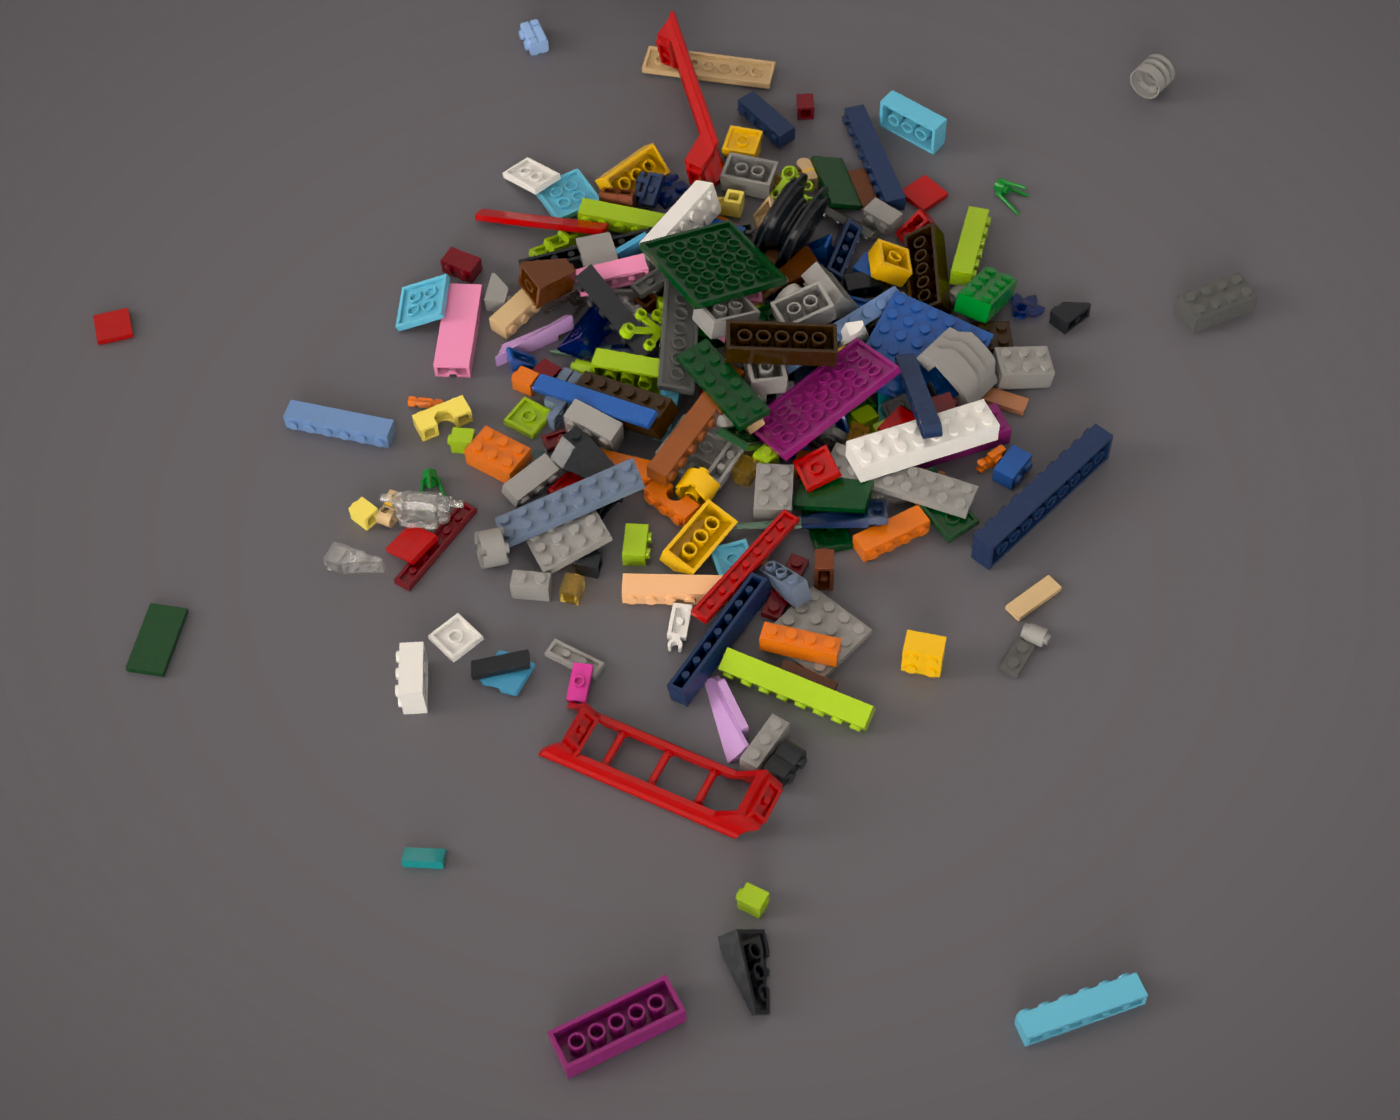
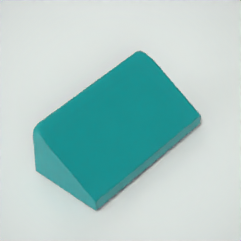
M405 847L401 857L402 867L444 869L447 850Z

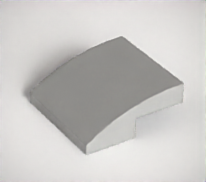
M610 232L576 238V245L583 267L618 259Z

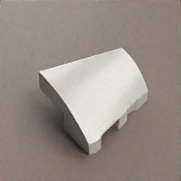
M862 320L845 323L841 330L843 338L838 348L848 345L855 338H859L863 342L869 339Z

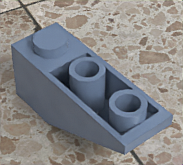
M774 559L758 569L763 577L768 578V582L784 600L796 608L812 599L807 580Z

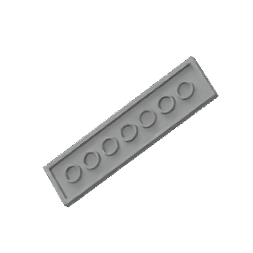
M836 442L831 455L842 475L839 478L858 479L845 456L846 445ZM915 466L871 479L874 481V491L966 519L979 487L978 485Z

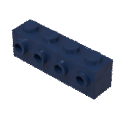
M752 91L738 99V113L746 118L751 125L763 131V135L772 144H775L780 149L795 140V127L757 93Z
M850 219L839 229L823 266L835 276L839 283L844 278V271L850 264L849 259L856 250L854 248L861 239L860 234L863 229L862 226Z

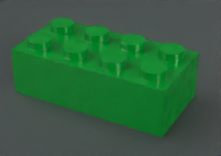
M985 267L958 292L954 311L986 324L1012 299L1018 279L1013 278L1009 274L1000 273L992 267Z

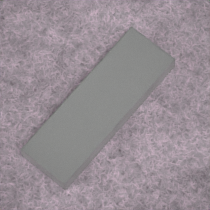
M556 638L545 651L546 657L570 669L573 668L574 662L593 664L592 680L594 681L605 668L604 662Z

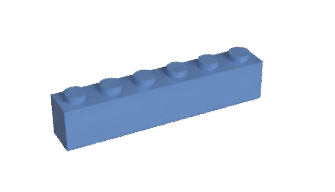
M290 400L283 415L286 427L292 430L297 429L327 437L331 436L341 438L342 440L356 441L361 444H371L377 447L389 448L396 433L394 420L296 400Z

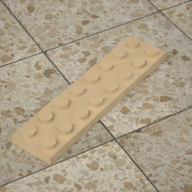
M648 47L642 66V73L681 78L678 69L661 63L657 47ZM688 51L698 80L770 89L776 62Z

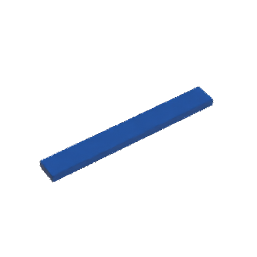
M540 374L532 386L534 392L571 404L574 399H577L610 417L650 429L658 416L656 410L544 374Z

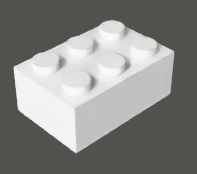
M424 642L399 643V651H396V662L399 663V668L395 670L396 680H398V685H395L398 706L402 707L403 714L428 713V659Z

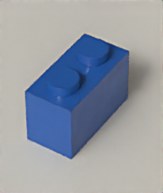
M1013 444L994 467L992 480L1012 490L1015 485L1020 484L1024 473H1028L1033 465L1031 462L1032 454Z

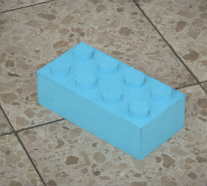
M893 90L880 101L879 126L931 154H934L945 143L947 119Z

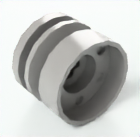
M1160 54L1149 55L1131 73V86L1140 96L1147 99L1155 98L1174 79V67L1166 57Z

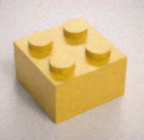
M877 239L868 252L871 277L902 287L912 275L909 249Z
M907 630L902 653L901 670L911 674L918 673L928 677L940 678L947 637Z

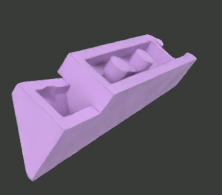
M564 315L549 325L502 344L498 355L495 357L496 366L498 367L508 362L507 347L528 354L558 341L559 335L574 329L573 316Z
M716 675L708 678L704 684L727 763H732L740 760V757L749 746L745 739L749 737V726L726 680Z

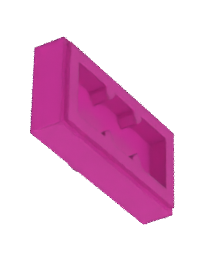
M573 663L566 697L567 702L587 703L594 670L593 664Z

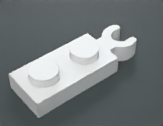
M673 603L667 632V639H669L668 651H671L674 645L678 646L679 653L683 650L682 641H687L691 610L693 609L690 604Z

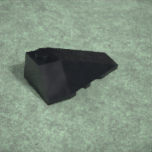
M577 426L561 437L550 457L562 471L577 474L581 479L615 466L596 443Z
M735 929L718 936L722 958L752 1016L770 1014V989L766 986V977L769 976V968H766L769 946L765 929Z

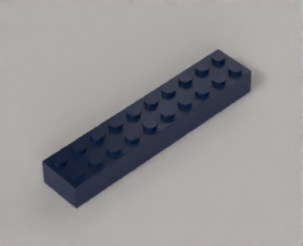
M1096 423L1091 428H1087L1079 439H1075L1067 450H1063L1060 453L1058 459L1048 464L1045 471L1039 472L1033 482L1027 483L1020 494H1015L1007 506H1002L994 518L990 517L982 529L979 528L975 531L971 547V558L990 570L1109 458L1113 435Z

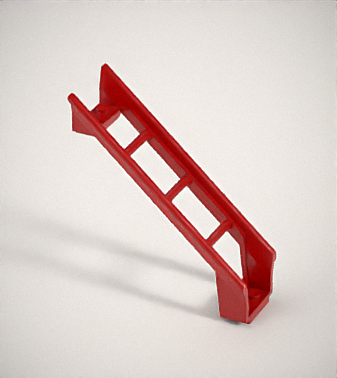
M671 11L668 20L657 33L656 45L661 63L679 71L699 132L697 140L684 160L689 183L691 186L696 180L711 182L716 187L720 182V175L724 168L718 149L719 140L677 16L674 11Z
M572 701L569 702L567 708L578 712L568 731L561 742L542 748L538 754L541 757L733 839L738 838L740 834L759 830L762 824L767 822L783 791V784L768 770L737 771L595 711L586 702L580 704ZM598 722L602 726L619 732L601 763L579 754ZM627 736L664 751L647 782L610 767L611 761ZM673 755L710 771L694 802L656 786L657 780ZM719 775L750 784L737 810L714 811L703 806L702 803Z

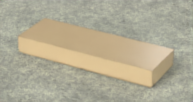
M1047 575L1008 603L1005 609L1019 622L1058 594L1062 587L1051 576Z

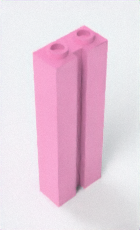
M449 284L445 318L441 319L433 363L435 377H450V374H456L457 377L471 378L484 298L482 284Z

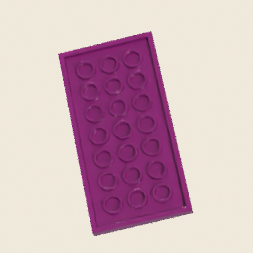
M855 338L838 352L836 367L819 366L769 404L770 414L763 418L765 425L752 434L786 461L893 379L901 370L898 365L859 338Z

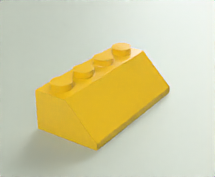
M651 143L634 152L597 178L595 182L600 190L603 187L634 190L636 178L639 177L641 171L647 173V178L649 172L667 175L670 173V170L654 143Z
M707 499L663 550L659 560L674 572L694 575L738 521Z

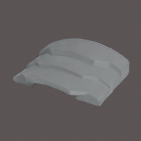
M949 327L916 358L928 372L936 367L959 392L955 397L958 406L980 400L998 382L995 374L996 360L994 356L972 332H958Z
M683 414V415H682V417L680 418V420L677 422V424L674 426V428H673V429L671 430V432L668 434V436L666 437V439L663 441V443H662V444L660 445V447L657 449V451L655 452V455H656L657 452L660 450V448L663 446V444L666 442V440L669 438V436L672 434V432L676 429V427L679 425V423L682 421V419L685 417L686 414ZM714 426L708 430L704 441L699 442L693 455L690 454L686 465L678 470L677 475L682 478L689 468H706L709 471V475L720 484L718 489L720 490L745 450L716 434L719 428Z

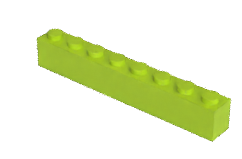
M728 647L718 668L723 673L722 676L727 679L733 680V678L741 680L740 684L750 688L752 685L759 687L758 691L767 695L770 692L776 694V698L784 702L791 700L795 702L794 706L803 710L806 707L813 709L812 713L823 717L824 714L830 716L831 721L842 725L845 722L850 725V729L860 732L861 729L867 731L876 710L870 704Z

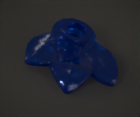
M1016 293L1011 298V305L1013 306L1012 315L1018 319H1024L1028 316L1037 317L1045 311V307L1037 305L1036 295L1022 298Z

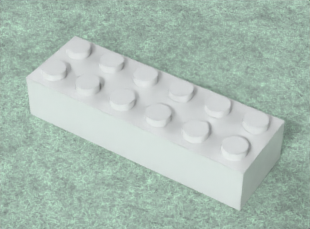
M696 180L640 243L710 225L722 211L714 184ZM643 253L649 271L656 269L657 267Z

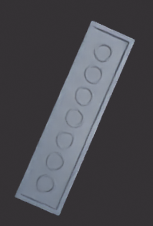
M631 458L494 519L497 527H503L505 535L503 539L504 542H508L510 548L645 488V485L634 459Z

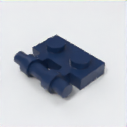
M641 171L635 181L636 204L639 200L638 203L641 206L656 208L666 176L649 172L646 178L647 173Z

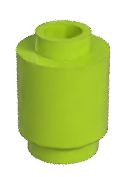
M576 359L575 362L571 363L570 369L573 370V373L574 371L581 374L584 371L591 372V362Z

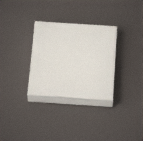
M459 613L428 635L429 640L453 663L484 640L483 636Z

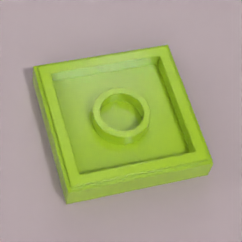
M524 396L503 420V423L534 440L548 423L547 415L551 409Z

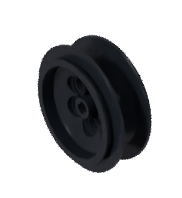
M806 173L801 174L798 178L793 177L785 185L763 219L753 242L762 253L775 245H782L775 264L778 269L807 245L829 204L830 198L827 196L829 188L827 186H823L812 200L807 203V200L804 198L805 186L808 180Z

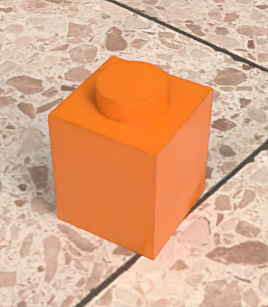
M520 366L511 376L513 389L532 397L535 393L532 386L540 374Z

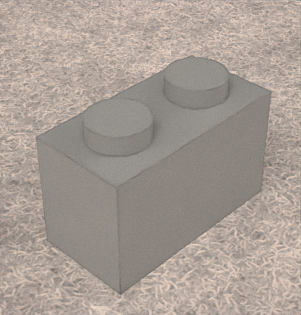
M876 197L863 209L862 221L888 237L902 226L903 213Z
M513 570L510 582L512 598L550 602L553 588L551 573Z

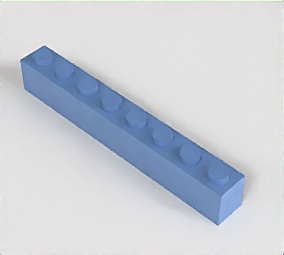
M893 286L835 322L834 324H837L838 344L843 338L841 330L845 323L862 320L866 327L879 319L895 290L898 291L896 286ZM785 365L788 374L802 367L801 365Z

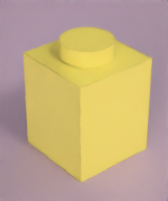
M361 497L349 507L351 519L366 531L376 524L378 508L365 498Z

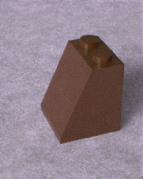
M808 245L804 246L779 269L788 278V282L776 291V297L790 284L795 283L802 288L805 287L803 284L805 281L801 275L816 261L818 262Z
M566 258L523 261L520 263L518 284L538 309L573 291L576 269Z

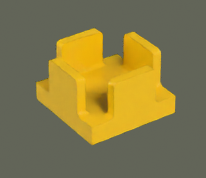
M730 125L722 147V154L728 157L729 153L732 152L759 158L763 131Z

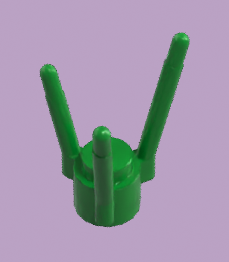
M999 178L993 188L996 191L995 195L1000 197L1016 215H1019L1020 213L1003 195H1008L1010 191L1029 197V194L1014 188L1026 189V186Z
M432 468L425 469L422 472L423 479L420 480L418 509H421L425 486L431 489L436 484L439 487L443 500L448 503V509H450L448 498L441 484V478L437 477V471Z

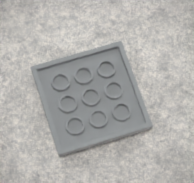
M594 510L530 538L526 542L542 572L552 574L611 542L613 539L599 514Z
M813 586L810 589L812 599L797 608L795 606L790 607L774 624L842 638L841 653L837 663L838 667L872 634V629ZM785 656L794 664L826 678L837 668Z

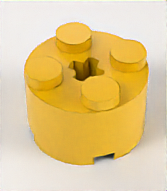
M689 468L676 485L675 493L680 500L686 495L689 496L701 507L707 499L712 501L720 488V484L709 475V471L706 468Z

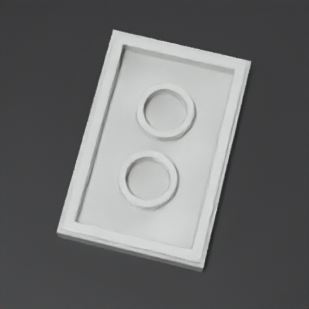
M528 157L503 172L505 179L535 195L561 179L560 173Z

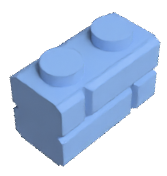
M535 19L520 24L519 37L520 40H524V48L526 51L529 50L530 55L534 56L549 51L548 39L539 20Z

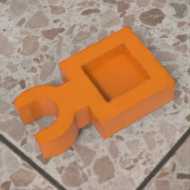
M1001 444L988 452L987 457L977 461L979 466L976 469L983 473L988 467L990 469L995 467L1006 454V448Z

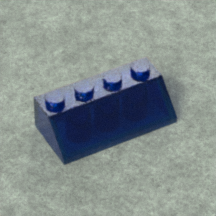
M596 304L589 307L557 347V350L580 359L587 356L592 357L596 348L606 341L605 337L613 332L609 327L611 322L607 318L604 320L597 312L600 309Z

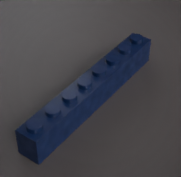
M864 104L845 108L844 116H842L843 124L847 126L848 136L852 137L853 147L857 149L858 158L863 162V168L868 174L875 194L879 200L896 210H905L906 197Z
M753 572L750 573L667 684L671 700L688 707L721 662L727 647H732L771 594L768 578Z

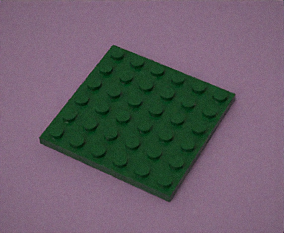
M731 220L640 243L639 249L695 310L787 284V278Z

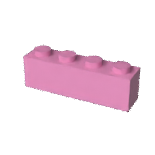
M643 253L593 265L611 289L629 286L649 273ZM587 267L576 269L575 277ZM579 290L581 297L588 295L586 291L581 292Z

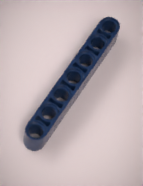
M914 353L895 356V364L901 370L898 375L922 439L941 437L943 435L941 421Z

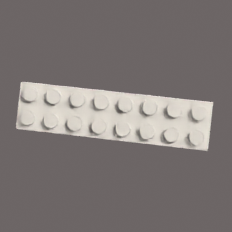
M981 399L937 413L942 425L943 435L941 437L922 439L916 420L846 441L845 456L860 483L996 441L998 440L1000 424L985 400Z

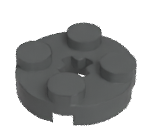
M833 424L812 440L811 443L817 448L827 445L830 451H832L836 442L846 445L848 434L836 428V425Z

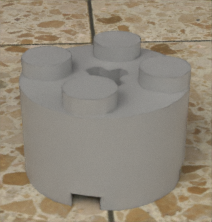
M503 527L475 532L474 540L475 544H477L478 550L476 552L481 568L485 569L509 564L507 553H510L508 542H504L503 539L505 537Z

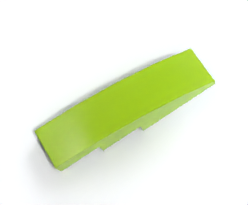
M558 230L557 235L545 238L543 245L529 249L528 255L532 257L569 248L572 245H576V238L592 234Z

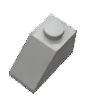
M491 273L484 301L486 311L496 312L512 296H510L509 288L495 273Z

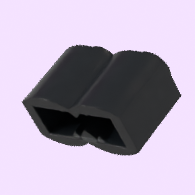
M785 739L766 762L763 770H768L784 787L787 783L790 784L794 780L795 772L806 765V751Z

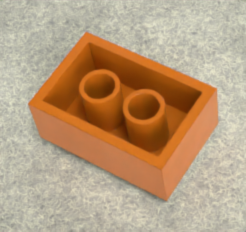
M486 425L464 450L466 464L503 483H506L533 462L531 448Z

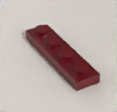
M791 554L785 567L803 577L809 565V559ZM774 588L761 611V617L776 622L784 614L789 603Z

